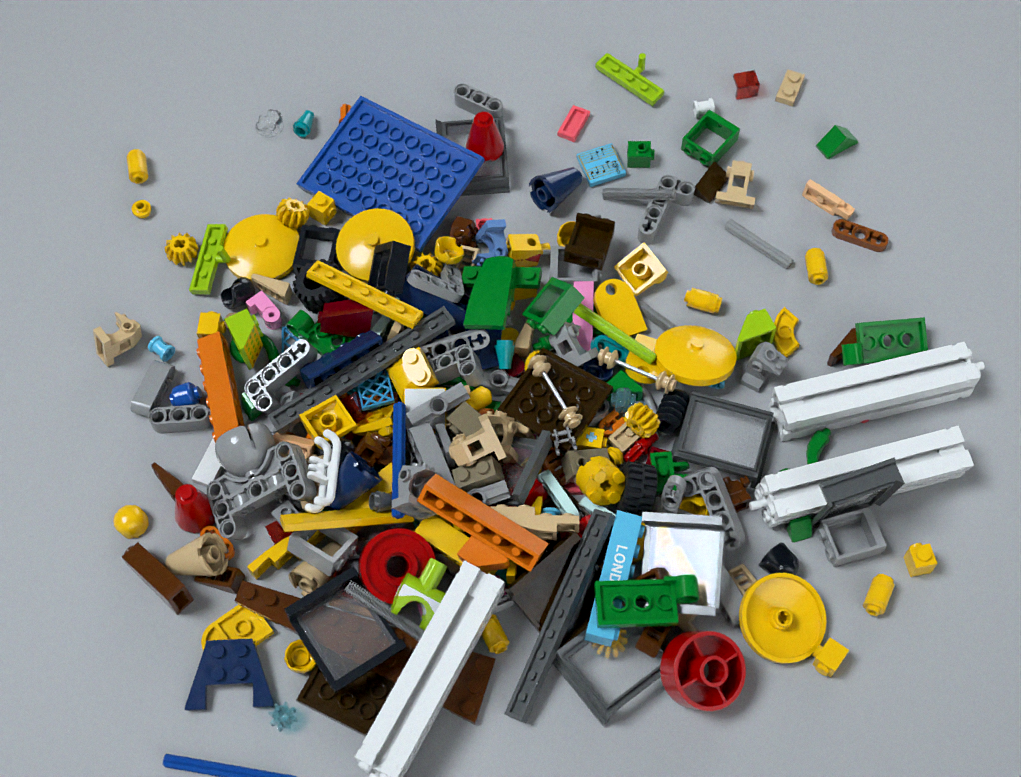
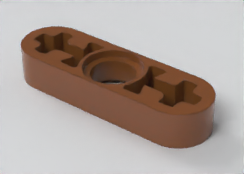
M844 219L836 220L832 227V235L835 238L875 252L884 251L889 241L888 236L882 232ZM861 232L865 235V238L859 239L855 236V233Z

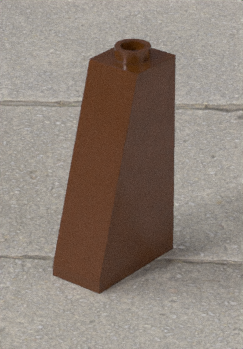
M139 542L134 546H130L122 556L124 562L177 615L194 600L186 586Z

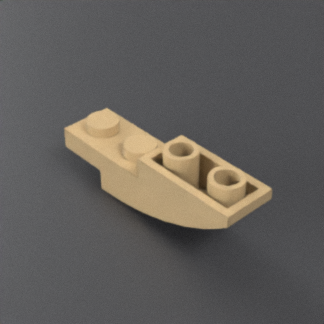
M500 504L496 507H491L543 540H557V532L579 533V516L571 513L562 515L542 513L535 515V507H530L529 505L509 507Z

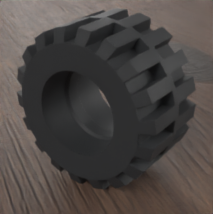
M313 260V263L305 264L306 266L299 270L300 273L296 274V280L293 281L295 295L308 311H312L315 314L319 311L323 312L324 303L345 300L344 295L306 277L307 271L317 260ZM320 260L321 262L340 271L338 266L331 260Z
M628 461L621 470L625 475V488L620 501L616 503V508L619 511L642 516V512H651L657 491V471L653 465Z

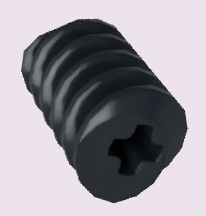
M674 389L672 392L669 391L668 394L664 393L656 412L661 422L657 430L665 434H672L680 426L690 400L686 392Z

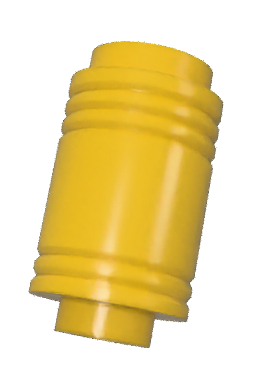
M133 149L127 155L129 180L133 183L141 184L148 179L146 155L142 150Z
M820 248L809 249L805 254L808 280L815 285H821L828 279L825 253Z
M692 287L691 291L687 290L684 302H687V307L714 314V312H719L722 297H719V294Z
M479 386L468 393L470 398L465 401L479 412L481 408H485L492 403V393L488 388Z
M877 574V576L873 577L863 603V607L868 614L873 616L884 614L895 586L894 580L885 574Z
M492 614L481 636L490 653L500 654L507 650L510 642L496 614Z

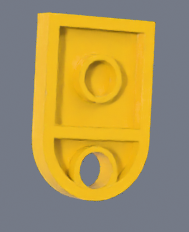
M609 279L598 286L593 300L599 316L629 336L648 330L634 293L627 283L619 279ZM607 285L614 287V295L606 292Z
M637 333L635 340L654 352L657 339ZM629 351L626 364L657 377L662 373L655 361L652 364H648ZM625 368L627 375L637 382L644 384L656 382V380Z
M237 605L205 629L201 645L204 651L206 642L209 640L252 638L255 646L273 635L274 632L262 616Z

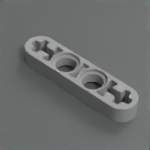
M473 329L429 341L420 347L424 353L429 352L428 347H431L433 356L430 357V353L425 354L427 360L441 355L434 350L439 344L446 346L445 352L456 348L454 343L457 339H464L466 344L474 351L486 347L489 344L490 338L485 329ZM478 334H481L482 337H484L483 342L480 343L478 340L474 339L477 338ZM468 336H471V340H473V341H472V344H473V345H471V346H470V342H469Z

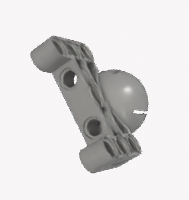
M251 423L248 425L252 441L246 427L239 426L222 434L215 444L216 458L220 465L229 472V475L224 474L208 483L206 495L209 499L219 533L224 538L243 539L247 534L244 516L287 492L291 498L310 502L316 497V486L313 480L307 478L309 470L301 447L285 441L275 445L271 431L266 425L261 423Z

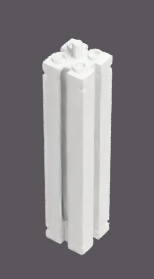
M960 342L956 345L939 347L789 383L786 386H777L773 389V398L770 399L768 406L770 412L774 413L773 420H776V428L781 441L784 442L791 438L797 439L813 435L817 430L823 431L825 428L834 430L858 424L868 419L869 421L957 400L959 397H969L981 377L980 370H983L985 366L982 361L971 363L973 358L971 350L967 348L965 342Z
M958 425L949 429L781 471L775 475H766L762 478L761 483L756 486V501L749 502V507L751 511L764 507V510L761 511L762 518L771 528L779 524L789 523L792 519L810 515V517L817 515L827 504L819 487L820 483L894 457L905 484L893 495L937 484L949 479L959 478L965 471L972 468L974 464L968 449L965 450L963 446L965 441ZM881 490L839 504L832 511L869 502Z
M466 561L463 562L459 573L456 574L365 737L361 748H359L355 755L358 766L361 770L370 774L369 777H404L497 607L499 600L503 596V580L480 571V568Z

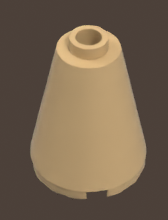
M205 533L169 554L166 558L165 566L173 575L217 576L223 574L227 568L228 559H225L224 552H227V547L218 534Z
M330 542L320 550L332 557L343 545L337 542ZM304 561L292 569L288 576L293 587L296 589L299 586L303 590L301 595L306 596L337 577L339 571L336 570L329 577Z

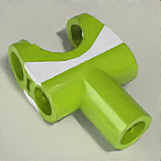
M430 558L420 578L407 573L396 592L390 612L397 615L408 602H418L423 613L419 628L425 631L446 594L437 589L448 567Z

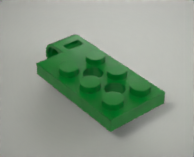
M299 310L286 323V327L294 336L300 340L308 341L317 349L321 356L338 349L340 345L332 344L335 339L343 340L341 343L343 344L356 338L320 332L321 324L314 323L313 319L303 310Z
M925 317L855 323L857 343L841 345L843 366L877 363L927 351ZM904 334L910 337L908 345L903 343L902 338ZM886 335L891 339L889 347L883 342Z
M694 574L664 576L663 579L595 581L594 583L597 628L677 626L679 623L677 604L693 603L700 599L698 580ZM638 598H643L647 601L648 606L640 608L636 605L635 601ZM621 599L624 601L625 607L618 609L614 607L613 601Z

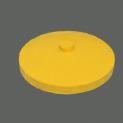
M379 208L365 210L350 218L340 230L336 242L337 258L349 276L368 283L375 246L390 241L411 246L409 265L415 250L414 235L407 221L399 214Z
M260 214L245 218L228 232L224 240L223 247L231 258L230 262L226 263L234 276L237 278L246 277L252 283V274L280 280L293 270L292 264L299 234L296 228L282 225V222L277 220L276 215Z
M693 325L678 326L663 332L656 340L654 353H656L655 362L662 372L666 371L668 377L674 374L677 382L692 386H710L726 380L733 373L737 358L736 351L727 338L714 330Z
M774 573L756 580L747 589L740 603L739 623L744 639L756 654L774 663L787 664L809 657L821 644L826 630V612L821 597L806 580L789 573Z

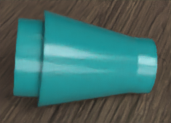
M304 111L303 115L293 124V131L297 136L306 137L311 133L315 117L312 111Z
M497 340L495 349L499 369H511L515 349L513 340Z

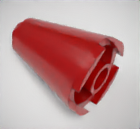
M479 112L473 119L466 142V149L484 157L485 161L492 160L493 162L503 154L504 141L493 116L488 112Z
M190 484L180 486L175 493V520L183 531L199 534L203 528L213 526L215 523L207 495Z

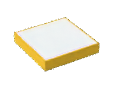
M404 388L406 413L446 391V388ZM436 400L432 403V408L439 412L443 410L444 404L442 401ZM446 412L427 422L433 430H435V424L443 423L446 429ZM406 415V429L412 428L413 426Z

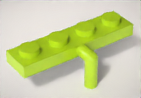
M606 53L595 63L597 70L651 106L664 95L662 88L641 75L645 70L646 55L644 53L639 54L638 66L634 70L609 53Z
M207 224L189 288L191 294L210 295L218 264L230 262L231 258L223 247L228 231L226 224Z

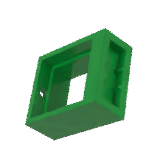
M708 110L682 138L681 150L685 154L697 159L701 164L710 167L714 161L717 163L736 143L740 128L713 111ZM706 128L725 139V142L714 154L694 143Z
M551 277L522 315L527 319L526 323L534 330L537 328L543 334L549 333L555 336L585 297L573 285Z

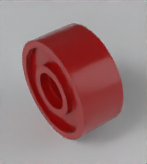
M402 528L389 529L374 536L364 546L358 561L359 578L368 593L370 592V595L372 594L377 600L380 599L379 601L382 600L386 604H392L396 592L407 573L420 578L429 559H435V555L429 543L418 533ZM393 556L401 558L405 564V571L398 578L391 576L387 571V563Z
M687 631L676 636L667 645L661 658L660 676L667 694L679 705L703 711H716L729 706L739 696L745 682L746 666L741 650L728 636L715 631ZM706 663H707L709 670H708V675H707V677L705 678V676H704V666H705Z

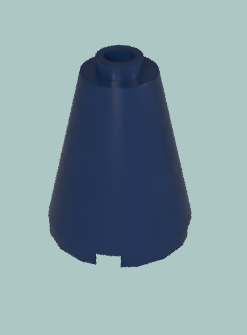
M571 167L535 176L529 182V187L532 186L531 198L539 209L548 210L547 213H550L582 183V174L578 169Z
M353 451L349 452L338 470L334 501L326 507L331 511L342 510L378 485L382 480L381 476L373 467L370 468L367 465L365 459Z

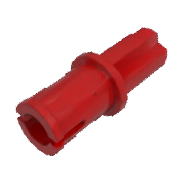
M654 433L649 438H641L639 441H635L634 446L624 455V461L636 462L642 455H646L648 449L658 441V435Z

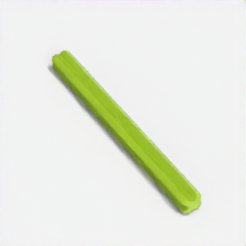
M580 303L573 312L648 364H652L655 361L656 353Z

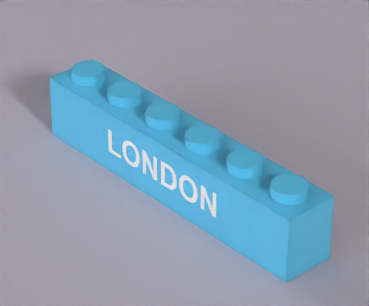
M617 510L599 581H617L633 578L635 565L631 564L633 557H638L640 545L636 543L638 538L643 537L645 525H641L642 516ZM594 599L584 640L611 647L612 641L618 640L620 627L597 628L596 603ZM615 599L613 601L614 607L618 609L624 608L625 606H621L623 600Z

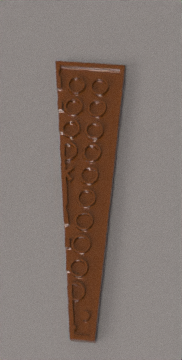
M242 580L234 600L236 604L262 617H266L268 620L280 624L297 634L289 622L284 609L301 598ZM324 605L302 618L317 644L358 666L391 646L376 621ZM390 626L398 639L403 640L407 648L370 672L396 684L419 641L406 634L404 630L402 631ZM472 652L442 708L475 725L496 659Z

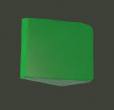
M243 392L241 407L249 420L253 421L262 412L256 409L247 394Z
M810 515L789 521L787 532L793 543L812 537Z

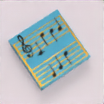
M612 143L577 154V160L590 187L626 176V171Z

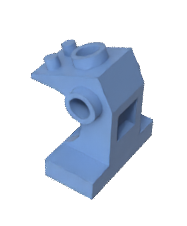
M505 219L486 220L475 236L476 243H485L489 248V253L477 254L476 258L472 261L473 264L482 266L487 258L494 256L507 257L508 249L504 235V229L507 227Z

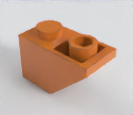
M473 536L467 540L457 553L460 561H466L480 568L482 572L508 569L510 566L507 557Z

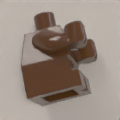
M457 216L451 226L449 237L455 238L456 244L459 247L465 245L478 248L477 243L472 241L474 235L476 236L478 233L474 220Z
M368 431L355 448V453L365 459L367 465L372 467L383 453L381 445L387 448L391 444L392 439Z
M729 476L723 478L736 513L748 509L749 502H751V496L746 491L751 483L747 476H744L745 478L741 477L740 482L739 480L732 481Z

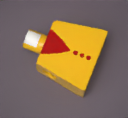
M508 234L507 257L514 259L516 267L537 266L541 255L551 253L550 244H540L537 234Z

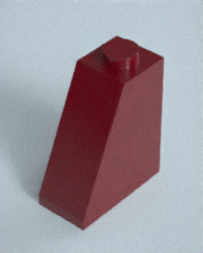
M352 299L324 303L323 312L319 311L317 323L321 324L320 332L357 337L361 333L370 331L373 310Z

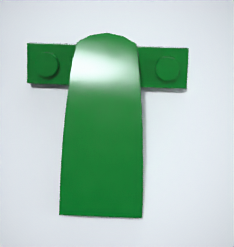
M506 256L487 258L482 266H464L462 274L463 287L473 288L463 324L465 329L505 330L507 316H510L511 302H514L515 288L540 289L541 267H516L514 259Z

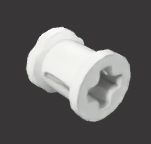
M712 98L701 102L693 101L695 118L706 114L708 110L715 113Z

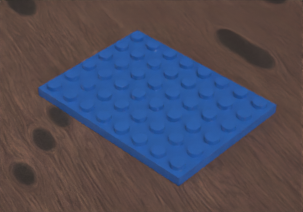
M360 95L296 184L300 189L313 196L318 191L334 199L336 208L351 216H355L365 210L378 208L387 209L399 214L409 224L415 239V250L421 253L485 160L484 157Z

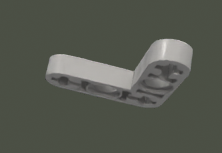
M446 264L441 272V279L413 269L407 278L408 283L413 287L454 303H459L464 295L461 272L453 265Z
M672 475L668 478L656 513H665L667 510L670 511L669 513L691 514L679 509L687 486L686 481L681 476ZM674 485L677 486V490H676V491L673 490ZM666 498H671L676 503H671ZM670 527L701 541L711 536L715 538V530Z

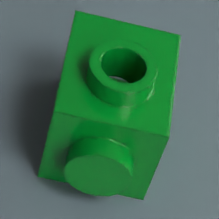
M628 141L627 168H650L651 160H654L655 149H651V141Z

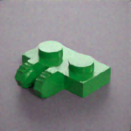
M671 451L650 453V464L655 466L657 471L656 495H662L664 486L670 476L678 475L684 478L688 475L674 474V471H686L690 466L688 462L684 461L673 462ZM674 485L673 490L675 491L677 490L676 485Z

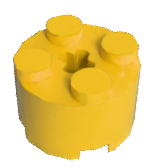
M596 456L589 458L591 461L587 462L584 466L581 465L576 474V484L579 486L580 491L593 504L600 506L616 504L620 501L625 488V475L606 457Z

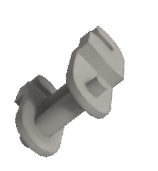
M568 426L563 431L556 432L555 429L553 430L552 437H555L554 448L557 456L560 455L558 450L559 443L569 441L573 446L574 452L577 451L574 436L571 437L570 433H572V430H569ZM567 434L568 438L558 440V436Z

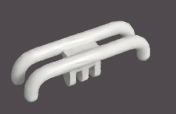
M329 429L323 431V436L332 442L333 449L327 440L317 436L314 442L323 449V459L315 456L309 458L310 464L308 465L309 472H307V478L320 483L318 496L314 498L315 505L311 503L305 505V510L310 513L321 512L325 506L330 505L334 501L336 494L341 441L337 434Z

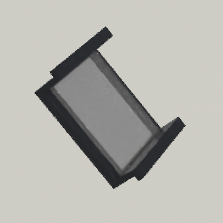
M354 566L284 609L289 622L335 694L407 648L403 640L398 639L383 616L381 617L376 611L374 612V610L369 609L367 605L365 606L360 600L358 601L355 597L353 598V596L344 591L351 580L352 582L354 581V584L357 583L356 586L359 585L358 588L361 586V589H365Z

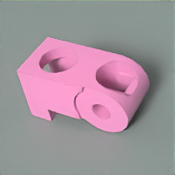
M260 291L246 301L248 311L252 315L258 313L264 319L268 329L275 330L282 325L280 311L263 291Z

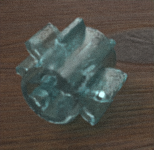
M618 388L616 393L611 394V407H615V411L618 413H626L627 409L636 403V394H632V391L628 388Z
M287 702L280 706L275 704L274 711L268 713L270 717L274 718L270 721L271 726L278 725L279 732L283 728L292 730L291 724L298 721L295 716H292L296 712L295 707L288 709Z

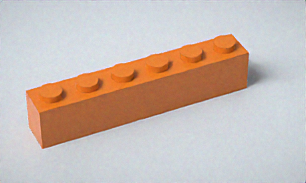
M220 331L197 339L198 348L196 349L197 355L201 359L199 367L205 380L203 381V387L208 395L206 403L211 411L209 420L214 427L212 436L215 443L225 432L239 426H245L228 341Z
M437 474L424 485L417 499V502L529 572L538 563L549 544Z

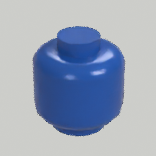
M191 382L175 386L170 394L172 406L200 404V398H202V391L199 386H195Z

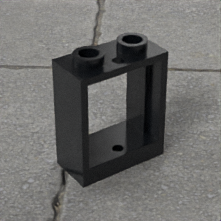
M302 225L292 264L295 275L300 273L299 270L304 268L305 264L313 263V260L302 259L307 239L332 241L329 260L337 265L336 242L340 229Z
M396 241L375 246L368 285L392 297L403 293L411 246Z

